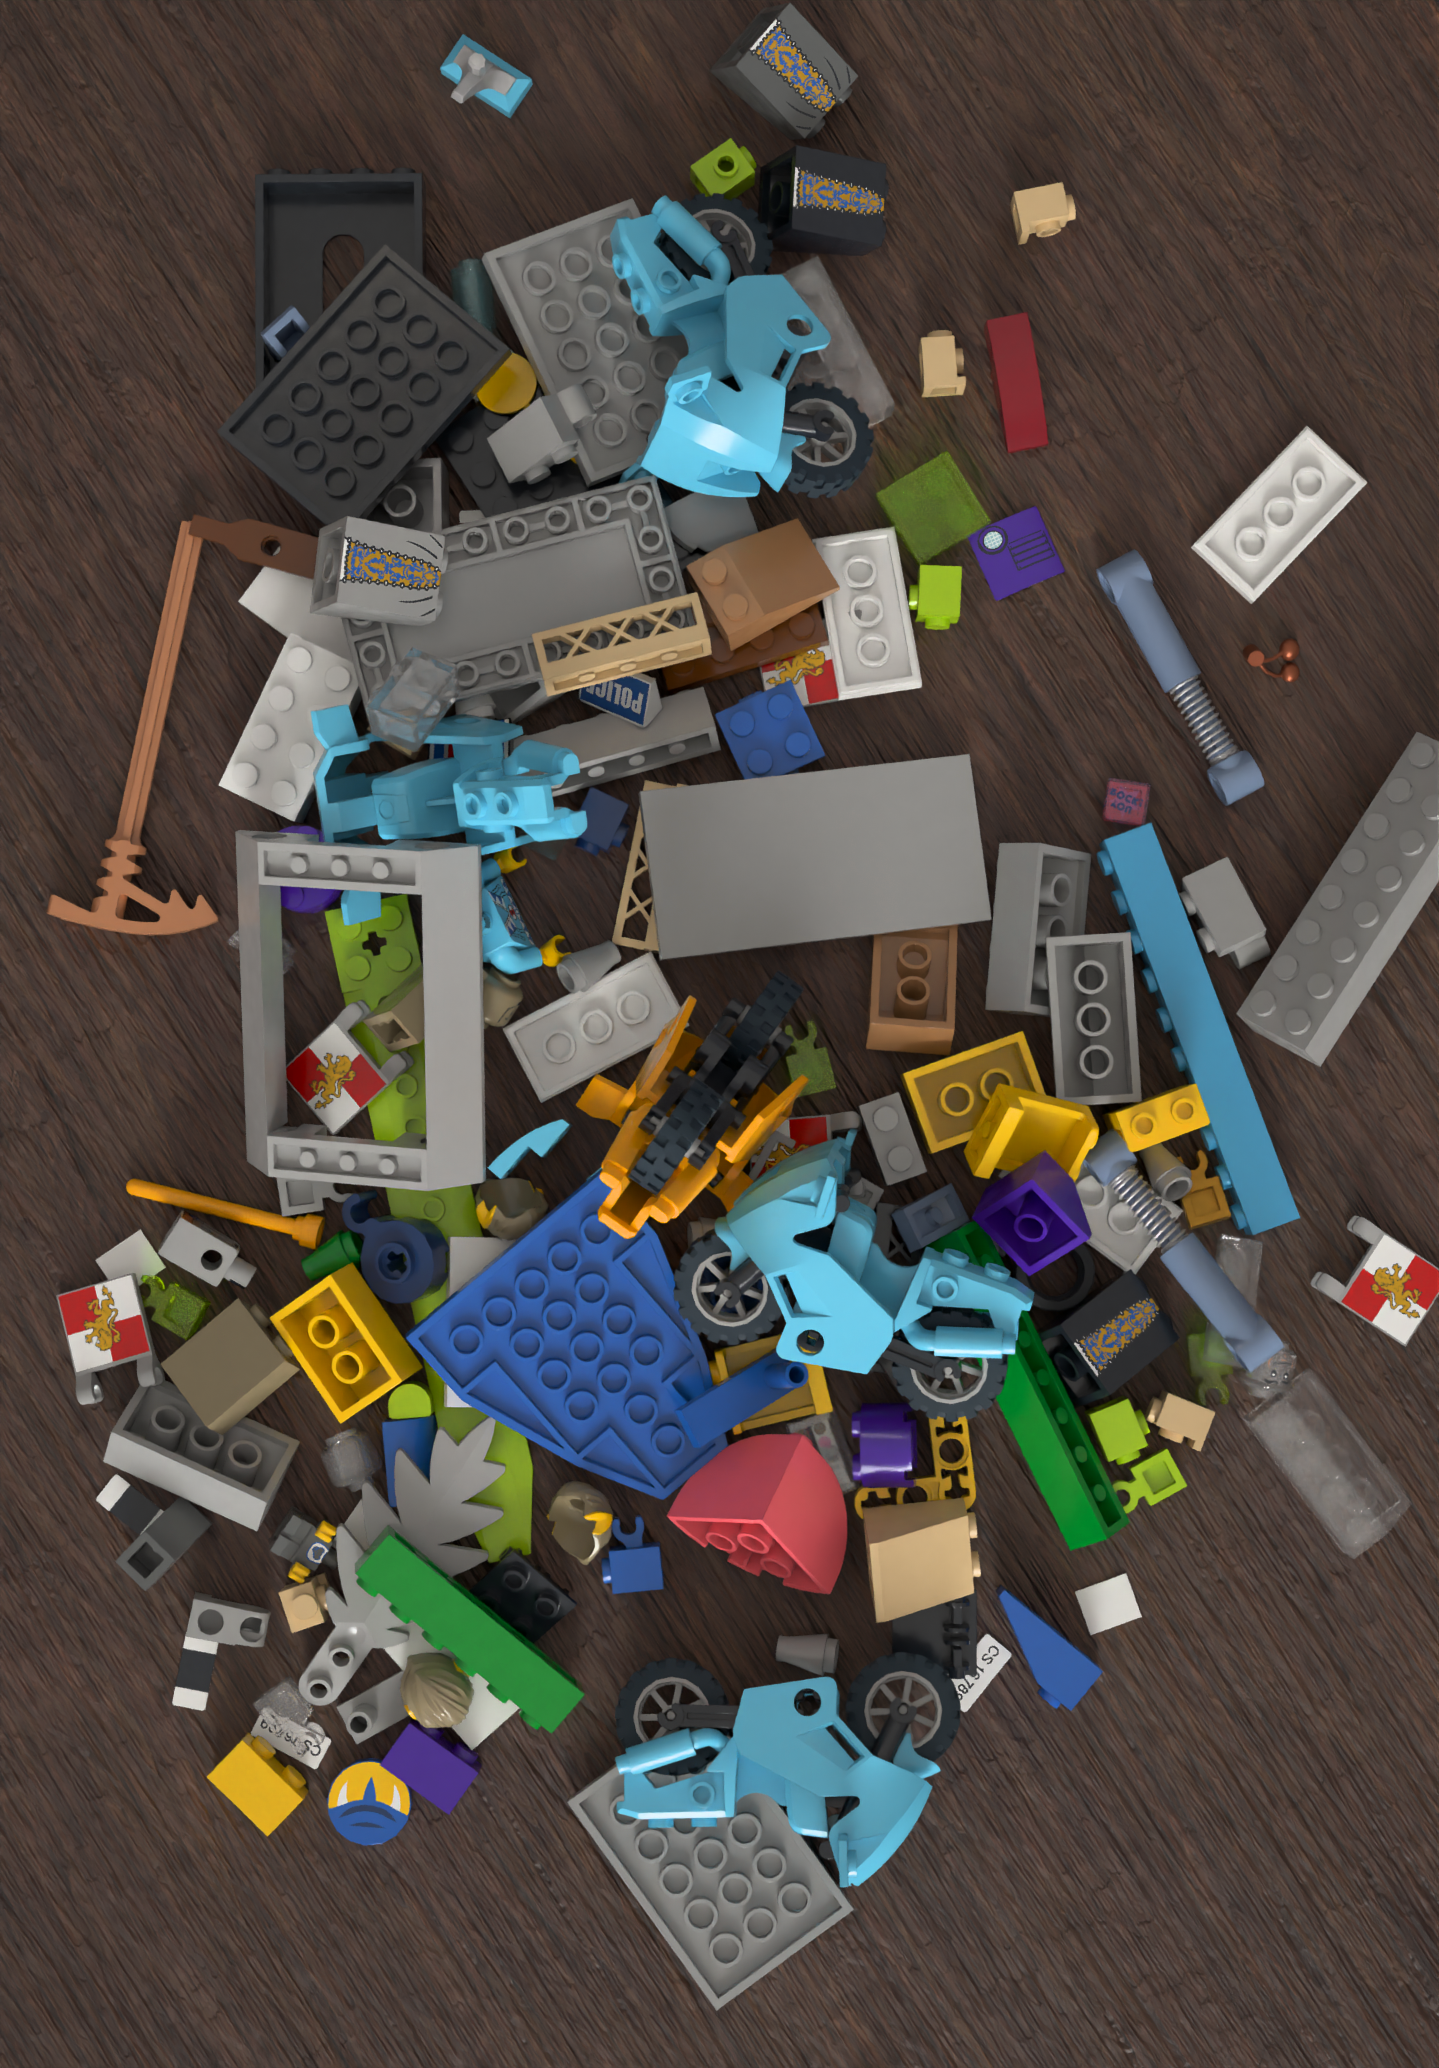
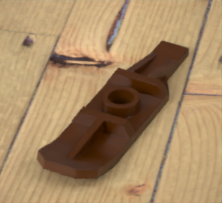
M196 514L193 515L188 532L189 535L226 546L238 560L314 580L319 537L249 518L228 524ZM277 541L280 543L279 553L273 556L268 555L265 552L267 543Z

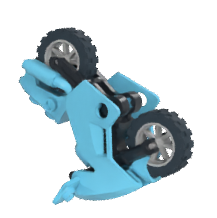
M705 193L694 195L691 201L686 198L680 203L678 201L672 202L665 195L654 204L651 211L652 214L635 219H630L627 216L617 219L610 235L613 252L612 265L619 279L625 278L631 289V303L635 312L639 315L644 314L650 325L649 331L652 336L684 335L688 343L687 356L679 361L664 388L666 401L661 418L655 421L651 432L647 435L646 441L648 445L644 453L638 456L636 462L623 472L619 483L655 475L656 480L661 478L669 483L698 493L723 497H755L760 489V481L755 472H759L762 478L777 493L784 483L789 486V491L796 494L801 491L807 493L806 497L818 498L822 494H825L826 498L833 497L841 489L843 492L848 490L855 480L859 478L873 453V447H870L874 440L873 429L868 428L870 420L865 412L861 413L857 408L859 403L852 397L848 399L843 396V391L834 386L832 389L825 388L824 383L813 382L811 386H806L804 382L795 384L790 391L787 389L796 374V369L802 364L807 353L826 348L831 340V335L782 274L766 275L772 262L770 255L773 251L772 240H768L769 230L766 224L760 223L757 219L759 215L752 208L747 210L742 206L743 202L736 198H732V200L724 199V194L713 193L712 197H706ZM791 319L803 320L809 325L811 333L805 336L799 329L787 326V321ZM841 443L843 455L830 444ZM821 453L828 457L832 462L822 463Z
M849 1129L846 1139L837 1137V1139L808 1147L767 1170L734 1201V1207L727 1213L726 1217L717 1218L715 1229L707 1231L704 1236L694 1240L681 1258L674 1275V1299L680 1305L678 1309L680 1315L684 1320L688 1318L692 1323L690 1327L696 1333L700 1334V1332L709 1335L708 1340L717 1343L719 1340H726L729 1345L739 1344L741 1340L751 1342L758 1339L760 1334L770 1331L781 1314H783L786 1325L776 1347V1352L782 1359L867 1374L881 1356L893 1361L892 1375L897 1381L896 1387L901 1396L905 1395L909 1399L908 1404L916 1411L919 1408L925 1411L926 1417L937 1420V1416L944 1417L946 1422H956L958 1417L966 1416V1419L973 1418L983 1408L987 1410L994 1403L996 1396L1000 1395L1007 1375L1008 1354L1015 1355L1019 1316L1022 1310L1030 1311L1035 1293L1017 1279L1009 1277L1011 1272L1007 1268L994 1263H986L985 1268L968 1262L969 1257L966 1254L954 1249H945L943 1253H940L926 1246L919 1263L914 1266H900L888 1260L880 1247L873 1243L877 1226L876 1213L870 1207L848 1197L850 1189L861 1180V1172L856 1168H850L851 1149L858 1131L856 1129ZM724 1256H731L730 1264L726 1267L725 1271L713 1260ZM705 1267L717 1276L720 1281L701 1284L702 1273ZM760 1278L763 1283V1291L751 1287ZM789 1283L797 1299L793 1309L788 1300L790 1294ZM714 1291L715 1295H720V1299L715 1306L706 1298L704 1292ZM745 1294L760 1301L750 1311H746L741 1296ZM726 1302V1307L728 1308L736 1306L738 1314L723 1312L721 1308ZM975 1309H988L989 1312H980V1311H974V1310H975ZM799 1345H800L802 1348H804L805 1350H808V1351H811V1352H815V1353H807V1352H804L803 1350H801V1348L799 1347ZM965 1358H982V1368L964 1362ZM962 1371L978 1376L972 1384L965 1388L960 1377ZM923 1374L935 1378L932 1383L929 1382ZM944 1378H952L956 1390L939 1388V1385Z
M897 1652L880 1656L869 1665H866L850 1686L846 1701V1725L839 1718L840 1693L835 1680L831 1677H819L744 1689L740 1706L729 1705L728 1698L719 1681L702 1666L689 1660L666 1658L665 1660L650 1662L641 1670H637L632 1674L625 1687L623 1686L619 1694L618 1705L615 1709L617 1735L626 1751V1754L615 1757L619 1773L624 1774V1801L617 1802V1813L637 1819H648V1828H674V1819L691 1818V1827H717V1818L736 1817L737 1801L740 1798L751 1793L765 1794L779 1805L787 1806L788 1821L794 1832L804 1836L829 1837V1841L821 1843L819 1847L820 1855L824 1859H835L840 1876V1887H849L851 1883L859 1886L872 1876L899 1848L912 1830L927 1802L933 1786L923 1778L941 1771L934 1761L940 1758L951 1746L960 1725L961 1704L956 1687L941 1666L922 1655ZM897 1679H906L902 1700L896 1698L885 1684ZM912 1680L921 1684L930 1693L913 1703L909 1701ZM666 1685H676L672 1705L668 1706L656 1690ZM683 1686L692 1690L699 1697V1700L689 1705L680 1704ZM879 1689L890 1700V1708L871 1709L873 1698ZM650 1695L663 1709L662 1712L658 1714H642L644 1704ZM806 1696H814L817 1702H821L820 1709H815L812 1716H805L804 1712L798 1709V1705L804 1702ZM933 1700L935 1720L931 1721L918 1715L917 1708ZM888 1715L879 1733L874 1726L871 1716ZM914 1720L931 1728L917 1742H914L910 1726ZM642 1721H658L662 1726L652 1740L646 1735ZM668 1730L673 1732L671 1734L665 1735V1733ZM834 1730L839 1733L858 1755L859 1758L853 1761L839 1745ZM729 1731H733L731 1739L727 1737ZM712 1762L707 1769V1773L660 1788H656L646 1775L654 1772L661 1775L681 1776L694 1773ZM827 1807L842 1809L840 1814H834L828 1818Z

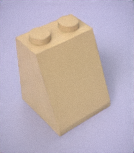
M963 1498L862 1508L869 1584L876 1623L893 1620L974 1593L973 1577H980L981 1573L978 1551L971 1552L970 1538H977L975 1513H967Z

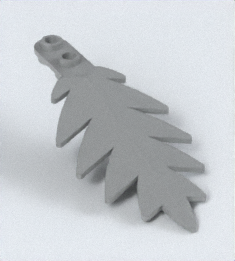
M490 1416L486 1417L472 1428L459 1444L444 1427H439L431 1455L430 1481L404 1449H397L394 1478L396 1502L400 1518L373 1484L368 1480L364 1481L362 1486V1509L368 1546L389 1525L451 1577L486 1561L489 1556L487 1550L446 1543L471 1535L503 1516L504 1510L501 1507L465 1501L484 1490L505 1472L506 1465L504 1463L484 1459L492 1440L496 1420ZM343 1523L337 1526L336 1551L339 1576L345 1600L332 1587L326 1589V1604L335 1627L310 1661L299 1680L301 1696L307 1702L319 1706L330 1704L337 1699L372 1648H387L402 1644L409 1640L410 1635L408 1631L393 1628L406 1625V1623L390 1611L389 1606L392 1603L381 1594H378L376 1597L369 1595L357 1584L358 1576L355 1574V1563L366 1550ZM340 1651L345 1652L348 1654L349 1657L340 1658L336 1656L335 1653ZM320 1683L323 1684L327 1689L320 1690L313 1687L312 1685Z

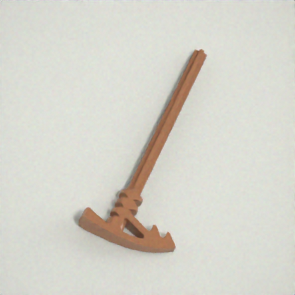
M181 521L115 835L109 840L106 839L104 844L112 852L111 857L102 859L100 866L108 870L107 876L97 879L96 882L97 886L104 889L103 895L93 899L91 911L89 912L54 894H50L46 913L66 921L108 931L148 936L189 932L219 921L218 916L202 895L197 897L195 907L190 909L176 890L171 891L168 903H162L131 884L133 876L142 874V868L136 865L135 862L136 857L146 855L147 848L142 845L140 838L203 543L202 538L188 534L192 521ZM128 897L158 914L160 920L157 922L124 920Z

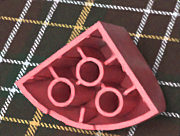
M800 1433L757 1435L726 1447L689 1478L678 1493L667 1514V1517L679 1529L704 1548L710 1543L714 1547L729 1553L727 1562L756 1576H760L761 1571L765 1570L772 1575L784 1578L783 1585L814 1593L831 1594L842 1568L847 1544V1513L843 1493L832 1468L813 1447L812 1441Z

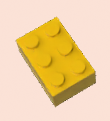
M1023 1031L900 1075L928 1154L970 1139L998 1083L1046 1095Z
M353 1262L330 1274L270 1317V1320L340 1424L423 1368Z

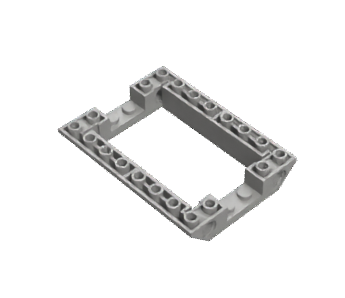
M236 831L247 1162L268 1177L422 1191L477 1184L486 1181L481 844L399 839L383 846L319 842V835ZM280 886L422 895L426 1134L405 1132L394 1141L327 1136L326 1125L302 1124L299 1127L283 1126L288 1122Z

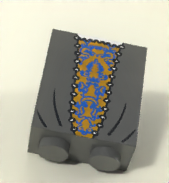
M791 3L763 8L709 70L718 80L790 140L810 139L815 136L826 122L823 119L825 114L832 106L837 108L850 96L852 89L849 86L858 77L852 68Z

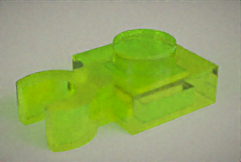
M812 1020L807 1021L809 1034L803 1040L794 1037L791 1025L785 1028V1033L795 1039L791 1046L795 1047L797 1053L785 1057L791 1084L802 1074L810 1079L798 1097L836 1088L827 1048L814 1050L813 1042L817 1036V1028Z
M142 1275L140 1280L151 1287V1294L148 1298L141 1295L144 1307L153 1306L156 1308L151 1320L185 1340L191 1339L195 1335L211 1302L177 1282H170L167 1290H165L164 1283L159 1277L155 1275Z
M1218 1331L1186 1333L1189 1376H1201V1382L1195 1391L1197 1403L1201 1406L1206 1405V1392L1210 1388H1216L1219 1391L1220 1403L1228 1404L1229 1390L1221 1382V1375L1233 1374L1232 1353L1225 1345L1222 1336Z

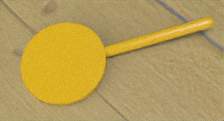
M512 353L477 393V397L483 406L498 414H513L527 408L537 389V378L531 364L524 357ZM571 458V460L574 463H576L575 458Z

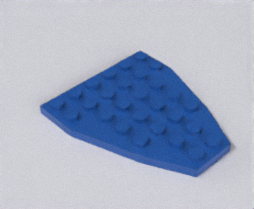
M600 1169L408 1331L406 1339L463 1402L580 1468L664 1500L725 1449L728 1444L725 1433L701 1448H694L674 1411L713 1387L707 1357L697 1333L690 1327L692 1323L688 1318L684 1320L679 1313L680 1305L678 1301H675L673 1292L675 1288L674 1275L656 1231L645 1221L635 1237L625 1239L598 1220V1209L612 1190V1188L601 1181L599 1175L602 1169Z

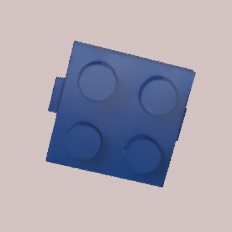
M791 680L762 692L759 690L739 699L738 704L714 714L743 779L799 773V768L826 756Z

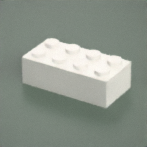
M290 632L219 786L291 821L303 823L316 797L313 771L325 750L314 734L311 711L348 704L353 718L362 699L353 662Z

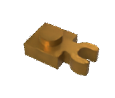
M1202 1150L1196 1153L1199 1167L1195 1170H1190L1192 1187L1184 1197L1180 1198L1189 1230L1231 1217L1219 1177L1215 1176L1206 1179L1205 1171L1208 1166V1160ZM1181 1156L1177 1157L1183 1163Z

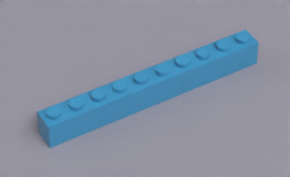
M1152 823L1103 840L1099 844L1101 851L1096 853L1099 866L1104 876L1111 875L1116 888L1115 891L1111 892L1114 906L1118 914H1125L1131 929L1126 932H1131L1132 952L1134 954L1140 953L1145 965V969L1140 971L1143 983L1149 994L1155 992L1160 1008L1155 1009L1158 1023L1164 1033L1170 1032L1175 1045L1174 1048L1170 1049L1173 1063L1178 1072H1185L1189 1084H1197L1210 1119L1208 1125L1199 1128L1200 1134L1207 1150L1214 1149L1219 1165L1214 1167L1215 1174L1219 1177L1222 1189H1229L1234 1205L1229 1206V1210L1238 1230L1243 1228L1246 1235H1255L1300 1218Z

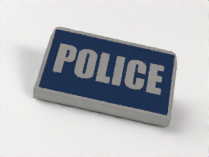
M643 673L583 687L579 690L581 702L639 727H646L663 709L656 679Z

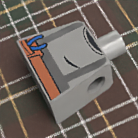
M184 1209L179 1213L158 1250V1254L215 1287L219 1285L222 1278H225L244 1290L257 1269L237 1256L240 1251V1245ZM208 1250H215L222 1257L219 1261L211 1263L204 1259L203 1254Z

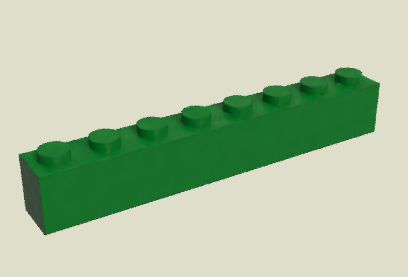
M975 1220L961 1225L926 1245L940 1253H943L945 1249L960 1251L969 1257V1263L985 1268L986 1263H994L1005 1267L991 1237ZM975 1309V1310H974V1311H980V1312H989L988 1309ZM1022 1310L1018 1319L1019 1331L1015 1355L1008 1354L1006 1379L1000 1395L996 1396V1399L1071 1551L1107 1540L1129 1524L1130 1521L1028 1312ZM977 1358L978 1363L982 1368V1358Z

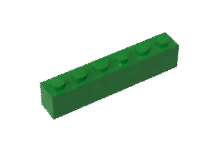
M389 1525L355 1563V1574L358 1576L356 1582L365 1592L373 1597L381 1594L392 1603L389 1609L397 1618L406 1624L412 1620L424 1630L421 1635L429 1644L440 1651L443 1647H446L457 1656L454 1662L461 1670L471 1677H474L477 1673L489 1683L486 1686L489 1692L502 1703L506 1704L508 1700H511L521 1709L519 1712L521 1718L534 1729L538 1730L542 1726L552 1734L585 1695L581 1682Z

